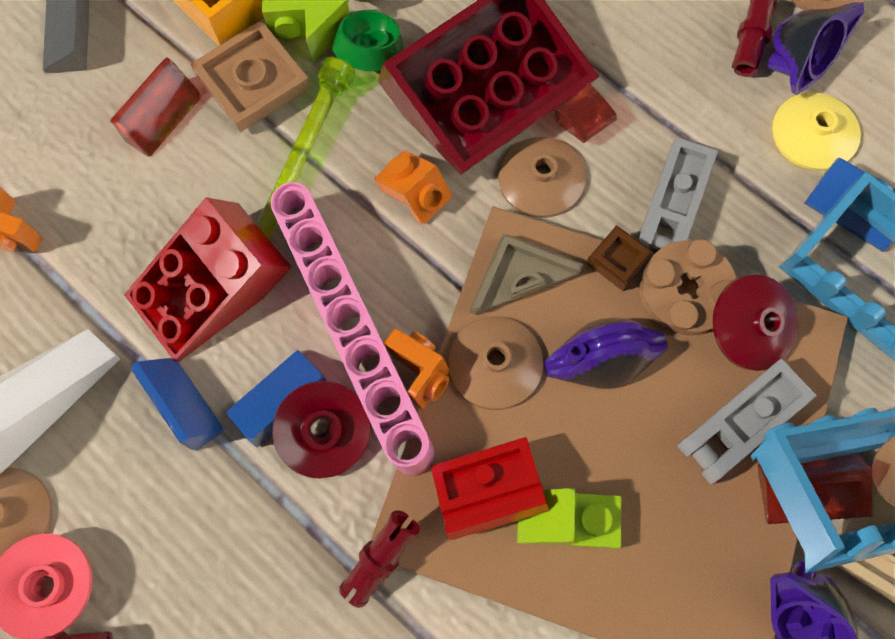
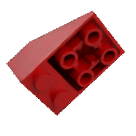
M205 197L126 291L124 296L174 362H180L263 300L292 267L239 203Z

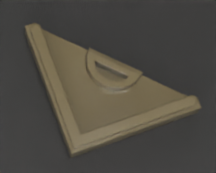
M503 233L471 305L470 313L477 316L577 277L583 264Z

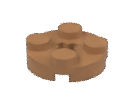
M704 239L695 241L681 240L662 247L652 256L643 272L639 294L644 310L657 325L664 329L670 328L676 332H683L681 333L682 335H699L713 329L712 320L716 301L723 289L737 278L730 262L720 251L716 250L711 242ZM681 277H687L689 280L696 281L699 287L696 290L698 296L696 299H692L688 293L681 295L678 292L677 288L682 284Z

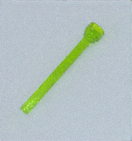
M326 57L318 72L320 79L318 84L321 89L257 222V226L268 239H270L278 222L271 208L272 194L282 184L297 181L336 96H341L344 91H348L356 75L354 68L342 59Z

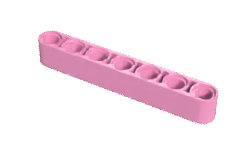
M298 182L282 184L272 194L270 202L272 211L383 451L396 469L403 474L411 476L422 474L430 468L434 461L435 451L430 437L411 398L407 394L398 371L310 191L306 186ZM303 207L297 214L289 215L295 208ZM322 242L315 251L306 252L311 244ZM341 279L339 285L329 291L323 290L324 285L328 281ZM360 317L358 325L348 331L340 330L342 323L346 319ZM370 356L380 357V362L375 369L369 372L359 371V366L365 358ZM392 396L401 399L399 408L393 414H378L379 405L385 398ZM418 439L422 442L421 451L414 459L401 460L398 457L399 447L404 441Z

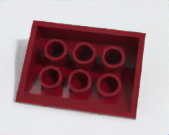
M477 0L384 62L378 82L403 117L460 175H463L600 76L545 0Z

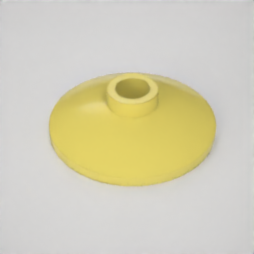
M807 92L789 98L780 106L772 123L773 139L782 155L793 164L812 171H827L837 158H842L848 162L857 151L861 138L858 120L851 109L837 98L823 93ZM817 122L822 123L825 127L820 126Z

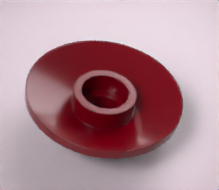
M758 274L742 276L729 283L716 301L712 320L714 337L719 349L731 363L742 369L761 371L769 369L781 358L784 360L788 356L797 337L798 315L791 295L778 281Z
M314 381L297 387L282 400L273 419L272 437L279 457L291 470L302 476L322 479L340 475L358 462L367 448L371 427L370 420L359 397L352 390L336 382ZM316 419H326L328 421L326 432L320 435L311 432V425Z

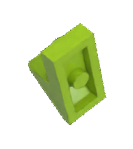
M262 0V13L266 26L276 38L281 37L285 39L306 36L312 62L318 60L332 46V41L342 19L351 13L348 0Z
M573 488L543 490L550 511L518 520L517 544L620 549L621 496L575 493Z

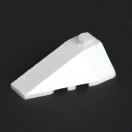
M89 329L0 376V474L120 360Z

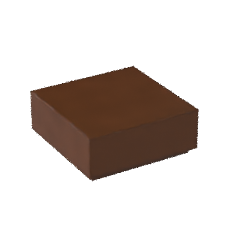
M616 225L588 257L586 264L623 291L650 260L654 252Z

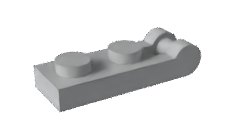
M675 136L637 239L640 243L651 251L657 252L670 243L688 240L718 150ZM659 224L675 230L672 239L656 233Z
M781 358L681 441L677 447L686 457L691 455L704 469L701 475L712 485L765 440L764 435L767 431L775 426L786 423L817 395ZM715 434L728 448L720 457L706 443Z

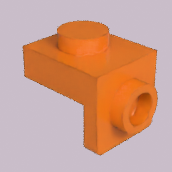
M406 150L390 160L386 168L374 178L382 192L406 204L415 220L421 224L428 222L452 198V193L438 167Z
M0 187V248L14 252L16 247L35 253L43 237L24 220L9 215L15 205V200Z
M394 328L384 342V345L393 359L419 374L407 394L416 406L425 409L430 400L433 402L437 401L445 391L449 382V376H447L449 368L443 356L434 352L436 346L429 339L415 331H412L408 336Z

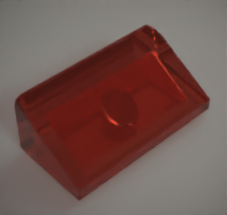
M166 57L111 118L110 122L125 143L145 156L150 157L201 99V94L178 66Z
M837 456L800 463L830 520L873 517L872 469L860 456ZM759 463L758 476L766 522L768 525L789 523Z

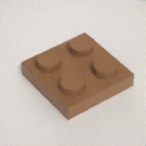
M262 20L190 64L195 75L240 133L311 88L307 75Z

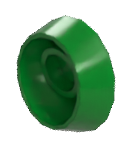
M360 10L344 17L332 41L333 52L341 62L351 68L365 72L381 71L384 62L405 49L399 25L390 16L374 10Z

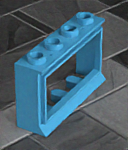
M866 171L847 187L840 198L779 268L834 313L847 316V323L895 361V326L883 317L886 314L885 309L875 302H864L844 286L847 280L842 274L836 271H825L807 256L848 207L895 243L894 190L886 181L875 178Z
M869 408L856 413L852 417L837 419L834 415H828L815 420L811 424L797 427L793 423L780 424L765 433V440L751 455L752 460H758L805 552V573L895 553V522L881 526L872 525L858 531L838 535L800 464L881 448L889 439L895 436V408L878 412L876 408Z

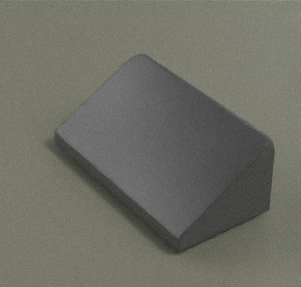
M46 0L43 71L45 73L87 69L90 0Z

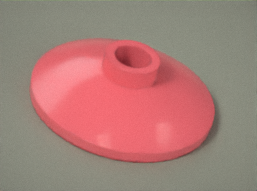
M36 534L16 542L0 557V628L3 631L19 639H45L46 636L61 633L77 620L90 597L92 570L86 554L75 542L56 534ZM51 577L54 580V588L50 595L45 596L42 592V585L47 578Z

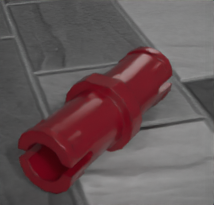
M778 0L750 1L746 19L740 23L737 31L739 43L731 66L737 75L751 77L758 73L764 47L772 38L773 28L771 22Z
M395 510L390 514L388 521L376 538L363 546L359 552L358 563L348 577L340 584L339 593L344 599L353 588L356 589V593L349 601V604L356 608L366 606L380 583L385 578L390 577L397 569L399 557L412 539L419 534L420 527L414 519L406 529H401L409 517L407 513Z

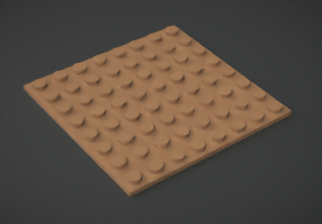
M492 206L439 355L443 356L448 366L451 345L462 329L482 318L504 317L522 324L534 335L543 355V372L535 391L525 401L517 406L502 410L484 409L467 401L456 390L448 373L449 382L441 397L435 402L430 400L425 409L419 408L417 411L434 447L435 455L431 466L527 437L543 490L573 488L575 493L621 496V548L603 549L517 544L518 520L451 541L446 535V526L440 510L431 466L424 473L415 476L405 475L396 469L371 540L373 541L393 511H403L409 517L401 529H406L414 519L418 523L420 531L399 557L398 567L596 639H775L776 634L771 622L770 579L775 574L790 572L798 538L758 460H752L751 455L758 447L712 485L701 475L704 469L691 455L686 457L677 447L681 441L766 370H746L731 363L719 349L713 329L699 335L689 336L682 335L681 333L683 332H676L670 328L664 329L652 321L644 310L639 294L640 282L642 281L647 263L622 291L586 264L588 257L603 240ZM503 233L583 264L577 277L477 316L470 313L471 305ZM681 277L682 284L677 288L678 292L681 295L688 293L692 299H696L698 297L696 290L699 288L696 281L689 280L687 277ZM793 300L798 315V332L794 346L784 361L817 395L786 422L793 423L797 427L811 424L826 415L848 317ZM604 318H621L640 323L645 328L662 332L665 335L668 350L635 379L624 386L612 389H599L547 377L544 361L574 333L589 322ZM493 351L487 356L488 361L493 365H501L506 360L505 356L499 351ZM716 434L706 441L719 457L728 450ZM408 439L400 459H414L421 451L422 442L418 439ZM815 461L800 463L808 479L811 481Z

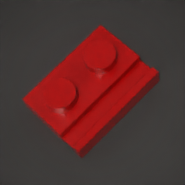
M527 437L431 466L440 510L446 526V535L451 541L550 511Z

